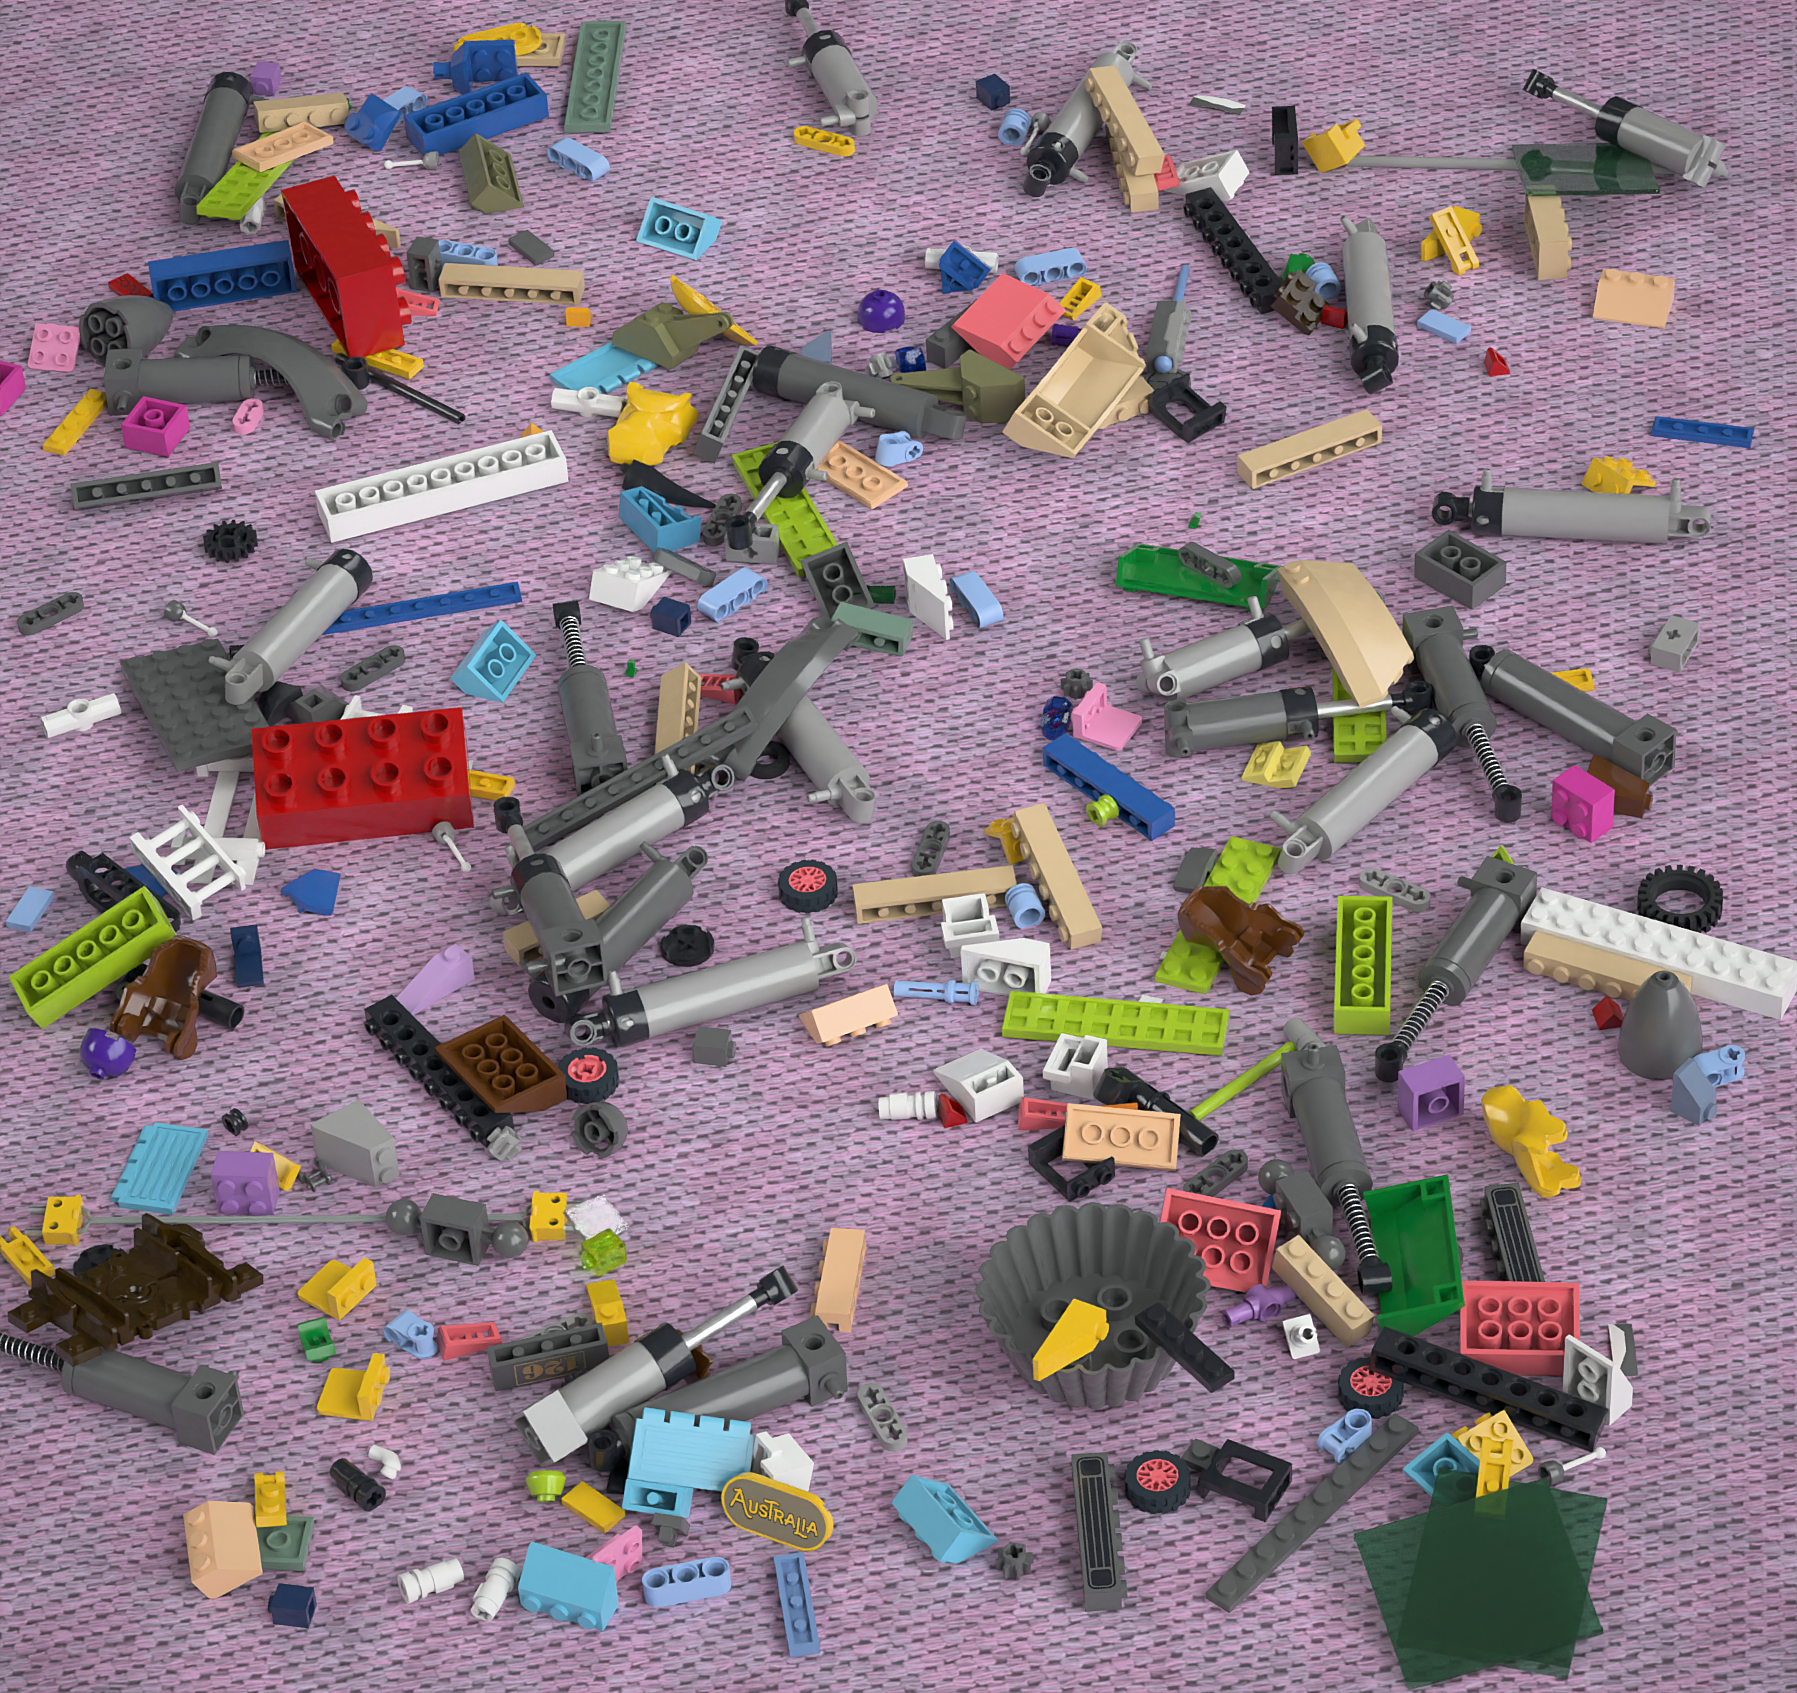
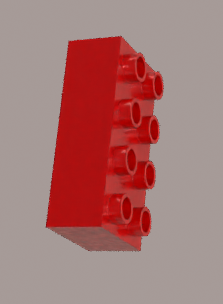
M335 175L282 189L281 195L294 269L349 358L355 356L365 357L404 346L402 326L412 323L410 309L405 297L397 298L396 286L405 283L404 270L399 257L390 256L389 246L384 234L376 235L374 222L369 211L362 212L356 191L354 189L344 191Z
M462 707L251 729L256 816L261 840L265 843V850L430 833L438 823L444 821L449 822L454 830L474 828L468 745Z

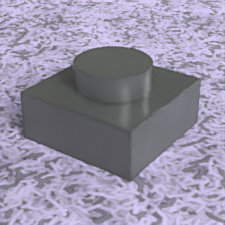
M1195 1438L1181 1459L1185 1460L1187 1467L1201 1472L1203 1469H1208L1213 1454L1218 1447Z

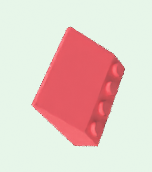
M1002 273L951 327L980 355L1011 370L1066 310L1048 293Z
M1170 1188L1165 1190L1159 1223L1167 1222L1175 1225L1179 1230L1178 1237H1185L1194 1242L1196 1246L1194 1255L1203 1258L1206 1262L1203 1276L1210 1281V1286L1247 1293L1250 1288L1258 1284H1262L1267 1288L1281 1210Z
M1462 1281L1465 1306L1460 1309L1461 1355L1516 1375L1563 1376L1565 1337L1570 1334L1580 1341L1579 1283Z

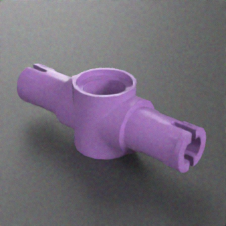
M1258 1284L1247 1291L1242 1303L1223 1310L1222 1320L1228 1328L1243 1321H1253L1258 1318L1265 1323L1266 1319L1272 1316L1277 1317L1285 1303L1299 1297L1287 1284L1277 1288L1273 1286L1268 1289L1264 1285Z

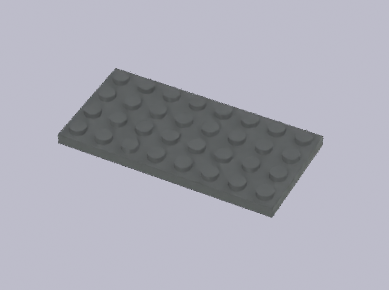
M207 639L201 643L182 645L176 649L157 651L151 655L132 657L120 662L123 675L176 771L253 753L251 729L269 727L253 697L240 705L230 704L226 701L225 676L227 672L215 667L208 661L211 656L231 661L219 639Z

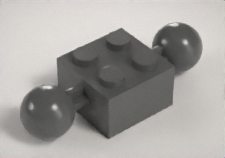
M1273 1159L1267 1161L1260 1168L1258 1181L1266 1193L1273 1195L1276 1210H1281L1278 1229L1285 1231L1287 1242L1299 1235L1332 1271L1338 1269L1345 1260L1346 1250L1342 1241L1333 1236V1207L1308 1170L1295 1174L1290 1164L1283 1160Z
M432 1193L423 1212H421L420 1207L414 1201L409 1199L396 1200L388 1207L386 1212V1223L389 1229L398 1235H410L418 1228L422 1229L425 1254L429 1256L479 1266L490 1244H492L494 1250L500 1256L505 1258L520 1256L528 1246V1234L522 1225L516 1222H504L496 1229L490 1228L486 1204Z

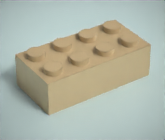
M1554 185L1526 187L1524 224L1538 280L1567 278V270H1571V257L1568 256V251L1572 250L1571 236H1568V223L1565 222L1564 208H1561L1560 194H1556Z

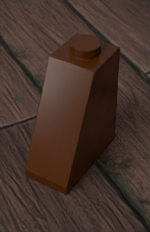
M1593 754L1587 773L1615 789L1614 813L1643 818L1645 810L1650 811L1652 807L1653 795L1649 794L1650 783L1601 756Z

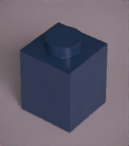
M994 73L976 81V98L991 111L1002 108L1010 103V86Z
M663 597L657 605L652 607L650 612L653 629L679 637L692 623L690 605L667 597Z
M278 1583L275 1594L270 1595L268 1601V1612L272 1613L273 1623L309 1629L317 1607L314 1587Z

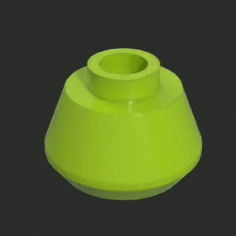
M539 1470L530 1472L525 1481L531 1496L537 1497V1502H555V1497H559L562 1494L566 1476L562 1471Z

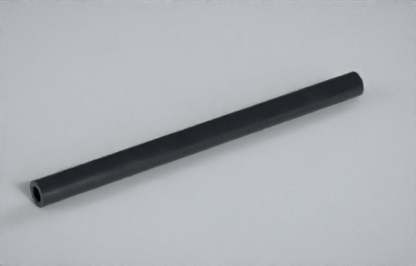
M339 353L335 358V362L341 365L349 357ZM368 366L369 380L458 425L465 420V414Z

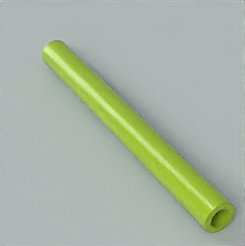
M1288 1041L1192 1108L1188 1113L1199 1121L1280 1065L1281 1053L1297 1051L1293 1042Z

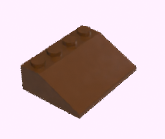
M502 1015L435 1047V1052L495 1113L545 1111L567 1100L566 1075L506 1015Z

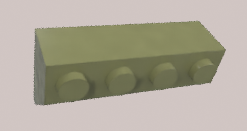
M475 133L458 151L470 204L477 211L482 210L485 213L523 208L524 204L511 154Z

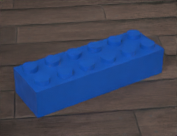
M526 72L404 115L406 136L422 156L433 151H437L440 156L462 148L475 133L488 139L549 117L547 94Z
M289 240L148 261L153 296L155 299L168 304L173 312L297 292Z

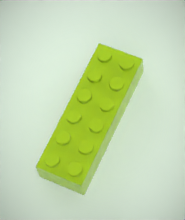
M143 886L8 977L28 1015L41 1028H44L149 959L154 948L172 939L177 934L158 900Z
M1338 896L1334 1034L1390 1035L1392 897Z

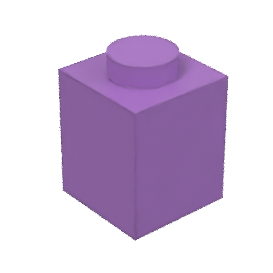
M257 62L250 76L253 94H275L282 80L279 63Z

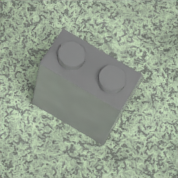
M359 1099L310 1124L316 1157L325 1164L326 1168L375 1188L384 1183L392 1182L395 1177L400 1175L394 1137Z

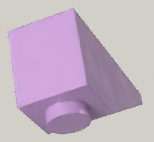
M457 944L450 946L435 955L396 999L412 1015H415L475 979L472 957Z

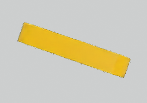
M809 126L797 127L793 132L794 142L801 146L839 156H849L855 152V142L847 136Z

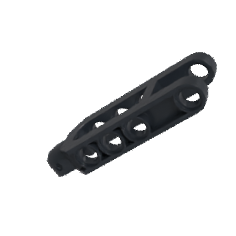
M81 850L67 859V873L78 882L79 890L86 901L102 914L145 886L158 900L167 918L174 919L170 922L174 931L177 932L180 929L181 918L179 911L104 853L92 858ZM99 868H106V869H107V870L104 871V872H100V873L95 872V871H96L97 869H99ZM114 881H124L120 885H112ZM106 897H111V898H113V899H112L111 901H109V902H102V901H101L102 899H104V898H106Z

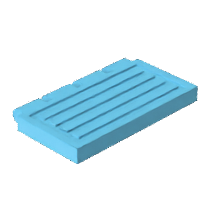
M611 341L551 373L550 380L562 389L579 391L585 387H593L599 391V394H602V392L608 394L621 387V381L626 384L641 376L640 371L645 374L658 367V364L612 345Z
M154 1122L153 1126L145 1125L118 1180L119 1183H117L110 1201L117 1202L119 1208L173 1215L208 1138V1130Z
M647 1407L643 1409L642 1419L636 1418L627 1475L629 1479L723 1491L726 1483L733 1477L741 1473L750 1472L755 1435L750 1434L751 1422L730 1419L728 1431L723 1430L724 1418L700 1415L697 1427L693 1426L695 1414L670 1411L669 1422H664L665 1410Z

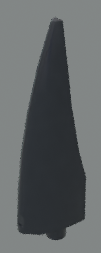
M635 459L631 465L625 462L621 465L620 471L626 473L622 484V489L625 491L642 486L665 498L666 503L700 508L716 507V504L684 489L649 465Z

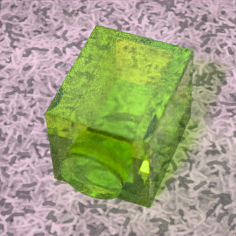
M611 1228L581 1242V1263L587 1271L592 1270L598 1277L627 1262L625 1243Z

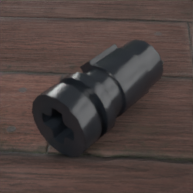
M341 1458L331 1466L329 1473L337 1483L335 1486L351 1497L363 1510L370 1512L383 1503L386 1497L385 1488L371 1476H367L355 1464L349 1462L346 1458Z

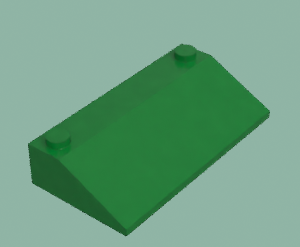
M1137 543L1119 556L1115 586L1123 587V590L1127 592L1145 590L1244 606L1247 611H1250L1248 598L1256 596L1260 608L1264 610L1270 604L1280 579L1277 569L1283 566L1220 556L1235 564L1241 573L1240 582L1231 588H1225L1185 566L1179 558V549Z
M1446 1174L1363 1192L1371 1219L1372 1236L1378 1252L1377 1255L1383 1263H1388L1392 1277V1291L1379 1293L1381 1315H1377L1380 1329L1382 1331L1384 1326L1414 1337L1465 1306L1449 1176Z

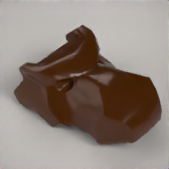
M1197 886L1185 899L1178 911V923L1185 940L1207 946L1219 952L1227 964H1229L1230 972L1238 989L1251 996L1262 993L1265 989V984L1272 976V971L1268 964L1276 954L1287 958L1291 957L1294 953L1292 946L1297 945L1304 936V931L1300 925L1284 918L1271 904H1257L1255 902L1248 904L1237 897L1227 886Z
M176 935L154 948L151 952L150 963L143 976H138L132 983L125 986L120 1006L110 1022V1031L126 1036V1040L131 1042L136 1041L141 1032L164 1040L165 1051L174 1055L175 1058L183 1060L191 1057L198 1045L195 1027L199 1014L198 998L202 991L217 977L215 957L210 947L189 937Z

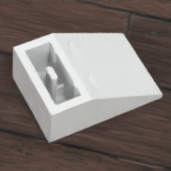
M933 554L903 559L905 597L910 612L944 639H950L949 631L953 630L952 616L948 615V611H952V601L950 595L946 596L947 585L945 579L941 580V565L935 563Z
M628 556L624 560H616L613 564H605L603 567L593 570L589 600L631 612L643 609L671 574L672 570L663 568L664 566L659 563L651 562L648 564L641 562L642 559L635 556Z
M983 1049L976 1050L933 1070L936 1077L976 1123L1019 1104L1021 1098L1024 1097L1023 1077L1008 1060Z

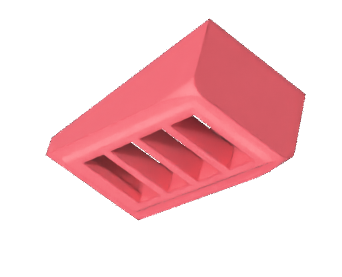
M1165 155L1161 173H1153L1158 191L1180 185L1170 155Z
M396 288L397 298L405 297L411 316H436L440 299ZM434 305L433 309L426 308V306Z
M699 674L701 682H706L704 686H701L700 696L736 704L743 694L740 689L723 691L720 687L721 683L736 679L734 674Z
M1022 1097L1018 1108V1129H1059L1066 1122V1117H1062V1112L1067 1111V1103Z
M495 1322L439 1326L436 1340L443 1361L487 1349L488 1346L502 1344V1339ZM487 1331L489 1337H484L482 1332Z

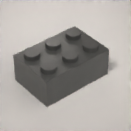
M1448 529L1415 553L1414 577L1473 610L1506 586L1507 562Z

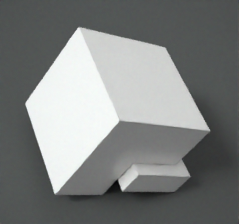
M985 893L942 899L943 922L941 923V932L945 948L949 949L951 958L961 957V947L963 945L999 941V931L995 915L989 916V907Z
M1061 1033L1043 1069V1079L1051 1081V1090L1093 1100V1093L1104 1069L1108 1068L1107 1040L1089 1035L1081 1038Z
M767 1431L756 1434L750 1472L809 1491L814 1462L788 1433L772 1438Z

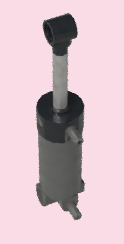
M1413 681L1408 683L1405 689H1401V693L1388 694L1384 700L1361 709L1353 699L1316 703L1311 686L1187 703L1185 699L1168 701L1164 704L1166 754L1170 757L1191 756V752L1282 740H1312L1318 737V719L1391 710L1394 706H1397L1399 709L1403 708L1405 712L1413 716L1419 710L1425 708L1432 709V686L1425 681Z

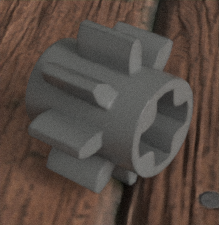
M1444 280L1437 283L1431 282L1424 292V297L1428 299L1425 305L1438 311L1440 308L1446 309L1454 298V295L1450 292L1452 286Z
M1071 669L1066 672V678L1060 679L1064 696H1069L1074 700L1083 698L1086 692L1093 688V680L1090 679V673H1086L1082 669Z
M1009 1542L1003 1549H998V1558L995 1559L996 1570H1003V1578L1005 1579L1011 1577L1020 1580V1577L1025 1573L1031 1574L1033 1552L1026 1553L1025 1544Z

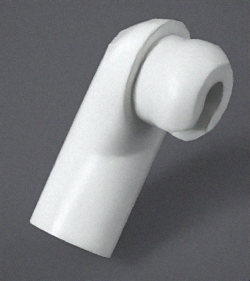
M377 1445L371 1447L368 1454L369 1458L384 1464L380 1471L381 1475L394 1479L397 1471L401 1469L397 1454Z

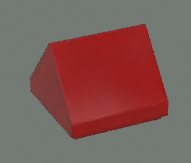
M1325 305L1322 309L1321 324L1344 329L1348 324L1347 312Z
M1489 347L1484 360L1489 377L1510 374L1506 359L1495 349Z
M1605 996L1592 1009L1599 1030L1621 1027L1624 1016L1620 1006L1608 996Z
M941 1093L938 1099L937 1112L944 1129L967 1124L968 1120L960 1103Z

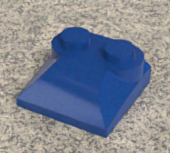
M371 93L359 111L347 117L344 126L345 131L364 145L379 152L383 149L402 112Z

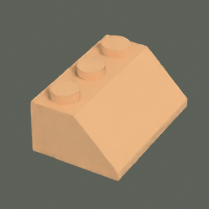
M1603 269L1598 283L1593 318L1664 328L1674 300L1675 278L1646 275L1639 272L1618 271L1616 269Z
M885 984L801 1013L798 1016L817 1044L824 1042L827 1047L841 1042L840 1036L850 1033L851 1037L866 1033L865 1027L875 1024V1027L879 1028L891 1024L890 1018L897 1016L898 1013L888 985Z
M207 1501L183 1514L191 1582L208 1598H218L263 1574L254 1508L251 1503Z

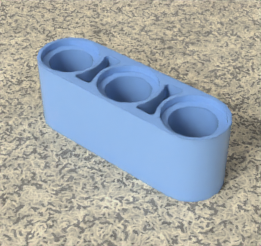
M405 86L383 99L402 112L395 126L402 123L400 121L404 120V115L418 111L421 108H426L427 96L409 86Z
M569 137L563 138L547 149V155L551 162L559 163L558 165L562 168L574 171V174L583 179H589L591 183L610 170L609 163L603 155Z
M448 240L439 241L442 268L445 263L498 266L497 253L492 248Z
M1068 248L1021 258L1016 262L1014 269L1020 281L1028 285L1035 284L1036 286L1050 283L1053 280L1060 281L1077 275L1083 276L1087 271V266L1077 249Z
M744 567L704 593L698 601V611L719 623V620L728 617L739 610L737 609L738 607L748 604L757 598L756 595L759 593H764L768 582L764 577Z
M974 570L949 579L951 592L958 596L956 599L963 608H967L969 611L967 612L974 622L979 624V629L1003 621L1004 616L1000 603Z
M711 1557L650 1569L642 1577L644 1600L650 1606L662 1607L723 1595L731 1588L729 1563L724 1558Z

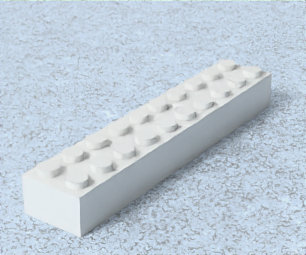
M552 430L316 490L315 495L318 514L331 543L569 481L566 458Z
M1541 887L1521 921V944L1523 945L1529 944L1536 930L1692 976L1691 994L1775 1019H1782L1797 991V961L1543 887Z

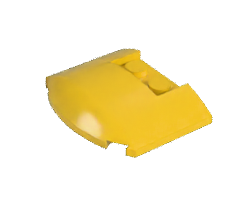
M674 275L670 276L672 292L677 302L689 314L723 312ZM736 322L721 333L733 342L741 345L755 346L758 343L755 338Z

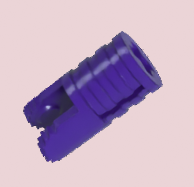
M1054 323L1051 344L1069 347L1083 328Z

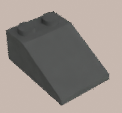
M848 542L800 560L803 572L820 610L830 620L840 602L868 609L876 608ZM855 592H861L859 595H853Z

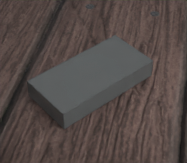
M525 230L508 239L509 245L535 266L554 257V250L529 230Z

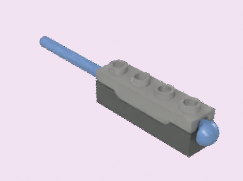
M1188 265L1181 267L1173 301H1157L1146 350L1147 372L1177 373L1178 363L1183 362V351H1185L1186 338H1188V325H1191V311H1187L1186 301H1183L1190 272Z

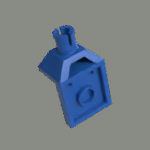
M515 40L465 41L452 54L451 61L434 62V80H452L453 87L463 95L472 92L473 82L503 81L519 74Z

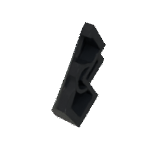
M276 681L269 690L263 691L258 701V707L269 727L286 718L284 707L302 697L303 693L300 686Z

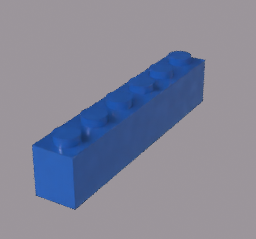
M1065 733L1042 748L1044 767L1095 802L1104 794L1111 796L1119 809L1118 818L1149 840L1153 841L1175 826V808L1170 803L1165 802L1151 790L1137 783L1132 777L1121 772L1115 765L1105 761L1096 752H1092L1082 745L1080 741Z

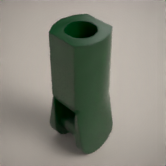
M866 585L874 603H895V586ZM861 592L853 593V595L862 594Z

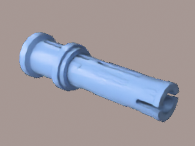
M896 980L894 984V997L945 1000L948 1004L967 1002L972 1006H976L979 996L978 981L956 983L955 980H949L946 983ZM911 989H932V992L912 991ZM958 991H965L968 994H958Z

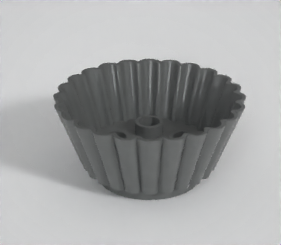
M1090 1202L1082 1205L1079 1209L1074 1206L1063 1205L1057 1207L1051 1215L1047 1213L1034 1214L1027 1221V1226L1018 1225L1010 1228L1006 1234L1007 1241L995 1243L990 1249L992 1259L986 1260L981 1264L979 1272L983 1280L977 1284L975 1290L982 1302L979 1306V1312L988 1324L991 1334L1022 1378L1030 1383L1036 1392L1048 1394L1049 1398L1057 1403L1066 1401L1069 1406L1074 1408L1087 1406L1091 1409H1100L1106 1405L1110 1407L1121 1406L1125 1400L1136 1401L1141 1398L1143 1392L1155 1390L1159 1382L1168 1377L1176 1363L1166 1353V1350L1158 1346L1135 1325V1316L1159 1302L1186 1328L1194 1333L1198 1322L1207 1309L1205 1297L1210 1289V1281L1203 1276L1206 1262L1203 1258L1194 1255L1196 1250L1194 1242L1185 1237H1178L1179 1230L1175 1225L1167 1222L1158 1223L1157 1217L1151 1212L1138 1211L1133 1213L1131 1208L1123 1204H1115L1105 1208L1100 1203ZM1073 1299L1106 1310V1323L1109 1324V1330L1106 1338L1103 1341L1100 1340L1093 1351L1041 1381L1034 1380L1033 1358Z

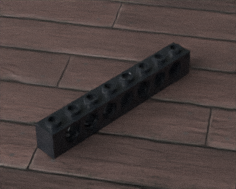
M1212 187L1185 194L1186 204L1183 205L1185 216L1192 219L1195 230H1200L1204 242L1211 245L1214 256L1220 257L1223 268H1228L1233 282L1239 283L1242 294H1247L1252 308H1257L1261 314L1275 311L1270 307L1276 299L1273 295L1281 285H1285Z
M393 995L364 1009L366 1018L364 1026L370 1036L376 1035L379 1038L382 1048L385 1051L390 1050L394 1054L397 1063L400 1066L405 1065L411 1077L415 1081L420 1080L423 1083L429 1096L435 1095L438 1098L442 1109L445 1112L450 1111L454 1115L457 1124L460 1127L465 1126L476 1143L480 1141L487 1148L491 1143L487 1138L497 1127L503 1130L508 1126L514 1130L512 1114L510 1112L495 1113L435 1052V1047L441 1045V1043Z
M1386 1326L1382 1329L1372 1348L1368 1370L1481 1412H1490L1492 1416L1504 1410L1513 1424L1583 1450L1593 1452L1604 1429L1608 1408Z

